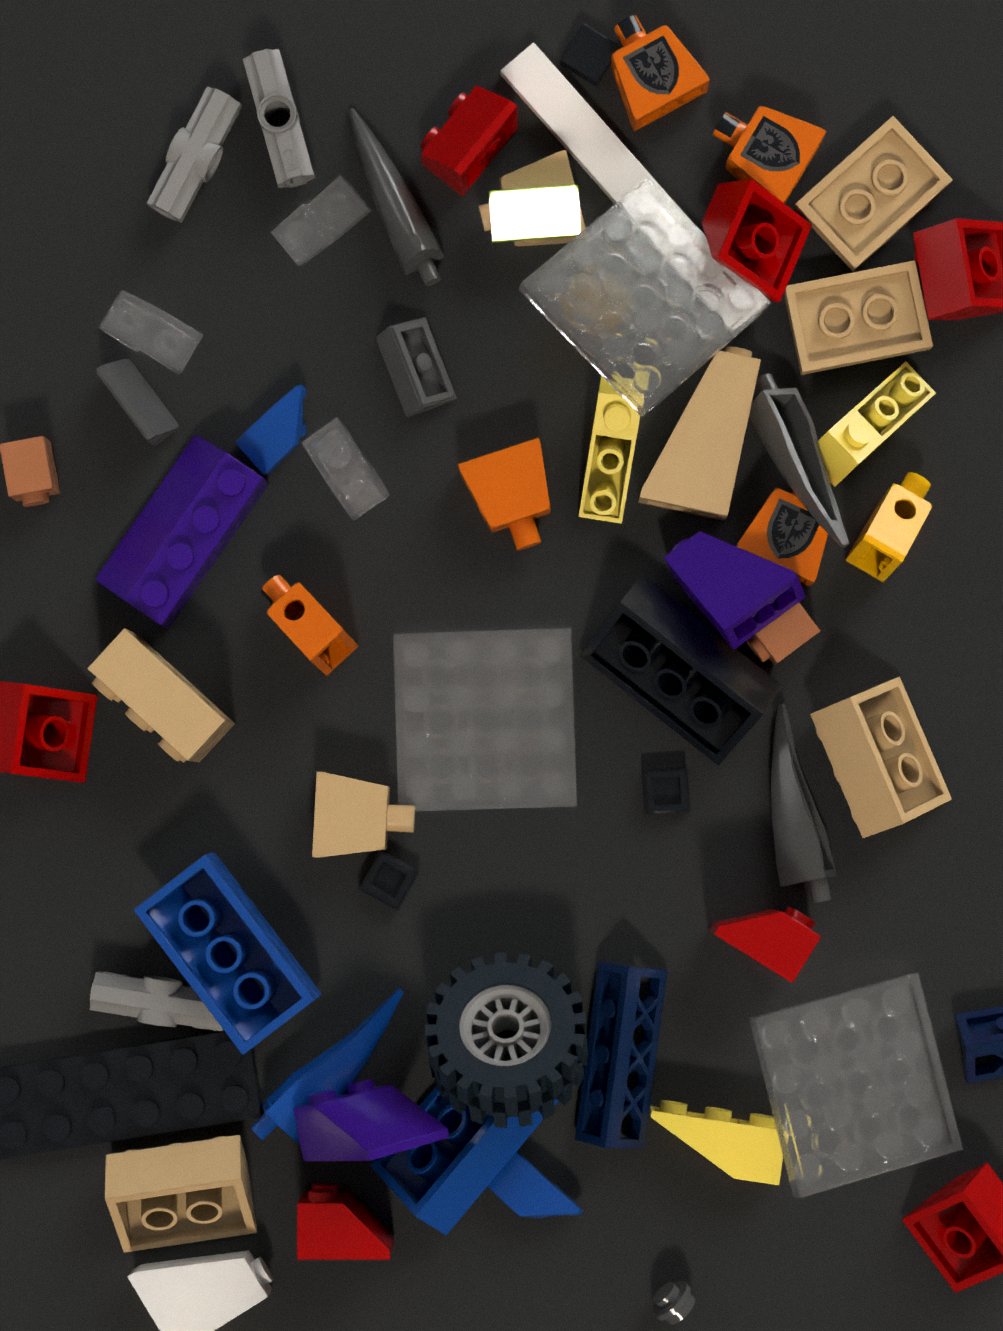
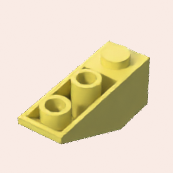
M906 361L818 440L829 482L834 487L936 394Z
M601 375L578 517L622 524L643 404L645 382Z
M661 1100L660 1107L650 1106L649 1114L652 1119L732 1178L779 1185L787 1131L782 1125H776V1117L750 1113L749 1120L731 1118V1110L717 1107H705V1114L687 1111L688 1104L670 1100Z

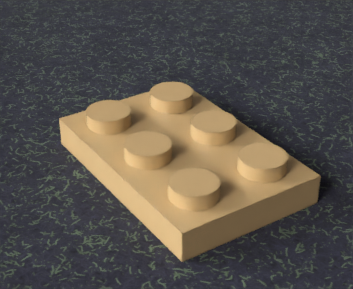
M892 116L795 203L794 209L812 224V228L854 272L946 189L953 179L901 123Z
M915 260L787 285L784 297L800 375L926 351L933 347Z

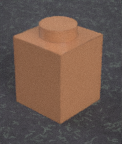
M39 436L0 444L6 486L10 498L17 502L22 501L24 507L46 504L49 502V496L60 494L52 444L47 438Z
M797 603L747 641V644L762 663L768 659L774 666L819 633L820 629L802 605Z

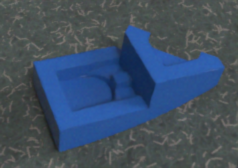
M302 384L297 385L281 398L235 442L263 475L271 473L300 444V437L306 436V424H303V398H306V388Z
M519 1152L512 1156L487 1186L520 1217L538 1219L551 1216H580L584 1211L558 1185L548 1180Z

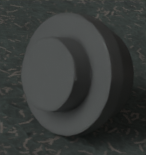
M685 1281L664 1284L656 1292L653 1299L655 1303L653 1307L654 1316L660 1321L666 1320L671 1325L683 1320L692 1310L695 1303V1298L690 1294V1286Z

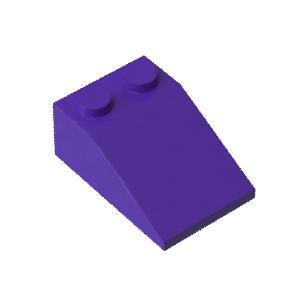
M373 1079L347 1084L348 1092L337 1096L334 1089L309 1094V1103L293 1107L304 1161H371L449 1138L448 1128L393 1085L374 1086Z

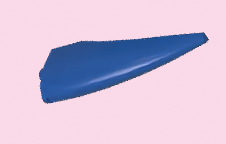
M398 988L347 1036L308 1064L294 1071L262 1103L265 1113L250 1127L261 1140H264L279 1126L300 1145L293 1107L309 1103L308 1095L334 1089L337 1096L348 1091L347 1084L355 1081L371 1057L388 1027L404 992Z

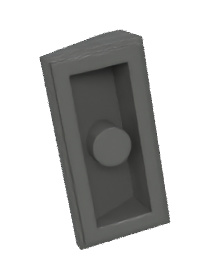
M426 317L389 326L377 335L378 346L407 417L423 413L457 399Z
M121 359L101 365L96 369L97 375L151 445L157 446L178 430L179 424L131 360Z

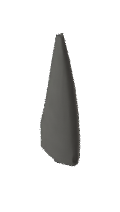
M351 108L348 110V116L362 167L378 214L405 275L418 270L425 286L434 285L441 280L434 262L445 258L438 242L393 161L356 109Z
M768 373L760 376L756 381L760 393L752 403L749 413L753 426L780 474L799 501L818 524L842 548L848 546L849 541L826 472L815 426L797 388L779 389L772 374Z
M779 704L772 750L771 816L780 887L810 882L813 902L829 901L832 899L827 878L837 876L829 834L817 811L805 779L785 704Z

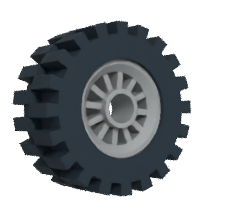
M507 952L494 953V964L485 965L482 956L470 960L471 972L465 974L459 966L450 973L452 987L450 988L441 982L435 990L436 1004L429 1002L426 1011L428 1024H425V1038L432 1078L435 1077L438 1091L443 1098L449 1094L451 1107L459 1114L469 1106L471 1120L479 1124H483L486 1115H491L494 1117L495 1127L507 1128L508 1117H518L519 1125L523 1127L532 1125L531 1113L539 1111L544 1120L555 1114L554 1100L557 1099L565 1106L573 1097L572 1084L580 1087L584 1078L583 1065L587 1066L588 1058L586 1014L583 1012L582 999L578 991L573 993L571 991V981L562 973L554 980L552 964L542 960L537 969L532 967L531 955L519 953L517 963L507 962ZM505 1030H510L517 1033L513 1037L507 1039H503L496 1036L498 1033Z

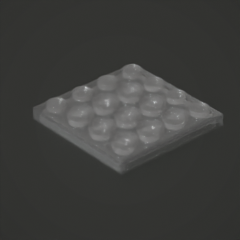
M649 177L523 280L519 287V291L642 418L764 313L771 304L756 287L751 286L712 258L705 234Z
M571 628L393 634L398 805L415 806V811L577 806Z
M910 973L749 1018L793 1197L803 1198L963 1150L918 973Z

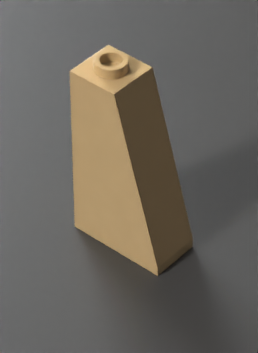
M732 346L726 347L725 352L717 350L643 484L638 503L721 521L726 519L761 359L751 357V351Z

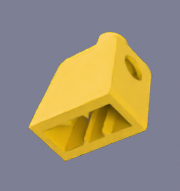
M908 472L901 485L893 483L876 505L845 561L884 582L903 562L932 508L930 502L924 500L931 487L930 482L917 473Z

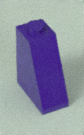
M700 531L690 539H684L677 543L672 551L664 557L673 578L733 650L806 597L799 578L793 570Z

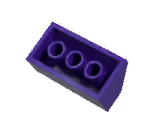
M195 434L95 580L153 621L169 630L269 484L262 476Z

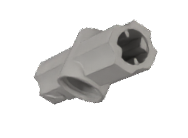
M263 49L253 52L243 59L277 186L278 188H293L304 185L308 181L315 179L280 50ZM276 111H285L290 114L289 121L281 127H274L268 124L269 117Z
M207 86L186 128L182 127L178 130L169 146L166 155L167 165L147 201L150 208L173 221L183 222L203 182L207 183L212 178L223 154L222 145L242 108L240 102L221 90Z
M97 971L95 973L90 993L89 1010L136 1017L138 1022L150 1025L176 1027L179 1024L198 1029L224 1031L192 987L183 985V981L147 975L144 978H138L107 971Z

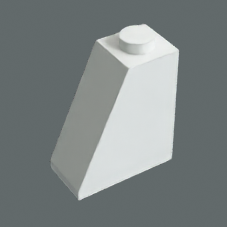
M247 1250L141 1264L128 1275V1279L160 1331H215L266 1299L272 1290L269 1283L273 1281V1276L261 1257L254 1259L250 1251Z

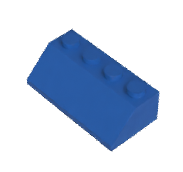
M215 852L202 856L134 909V912L242 1055L322 994Z
M436 1086L421 1103L420 1107L448 1128L449 1138L375 1159L370 1166L415 1217L447 1235L542 1122L543 1117L539 1111L531 1113L532 1125L520 1127L518 1117H508L507 1128L495 1127L494 1117L491 1115H486L483 1124H479L471 1120L469 1106L459 1114L451 1107L449 1094L443 1098ZM557 1099L554 1100V1106L558 1103Z

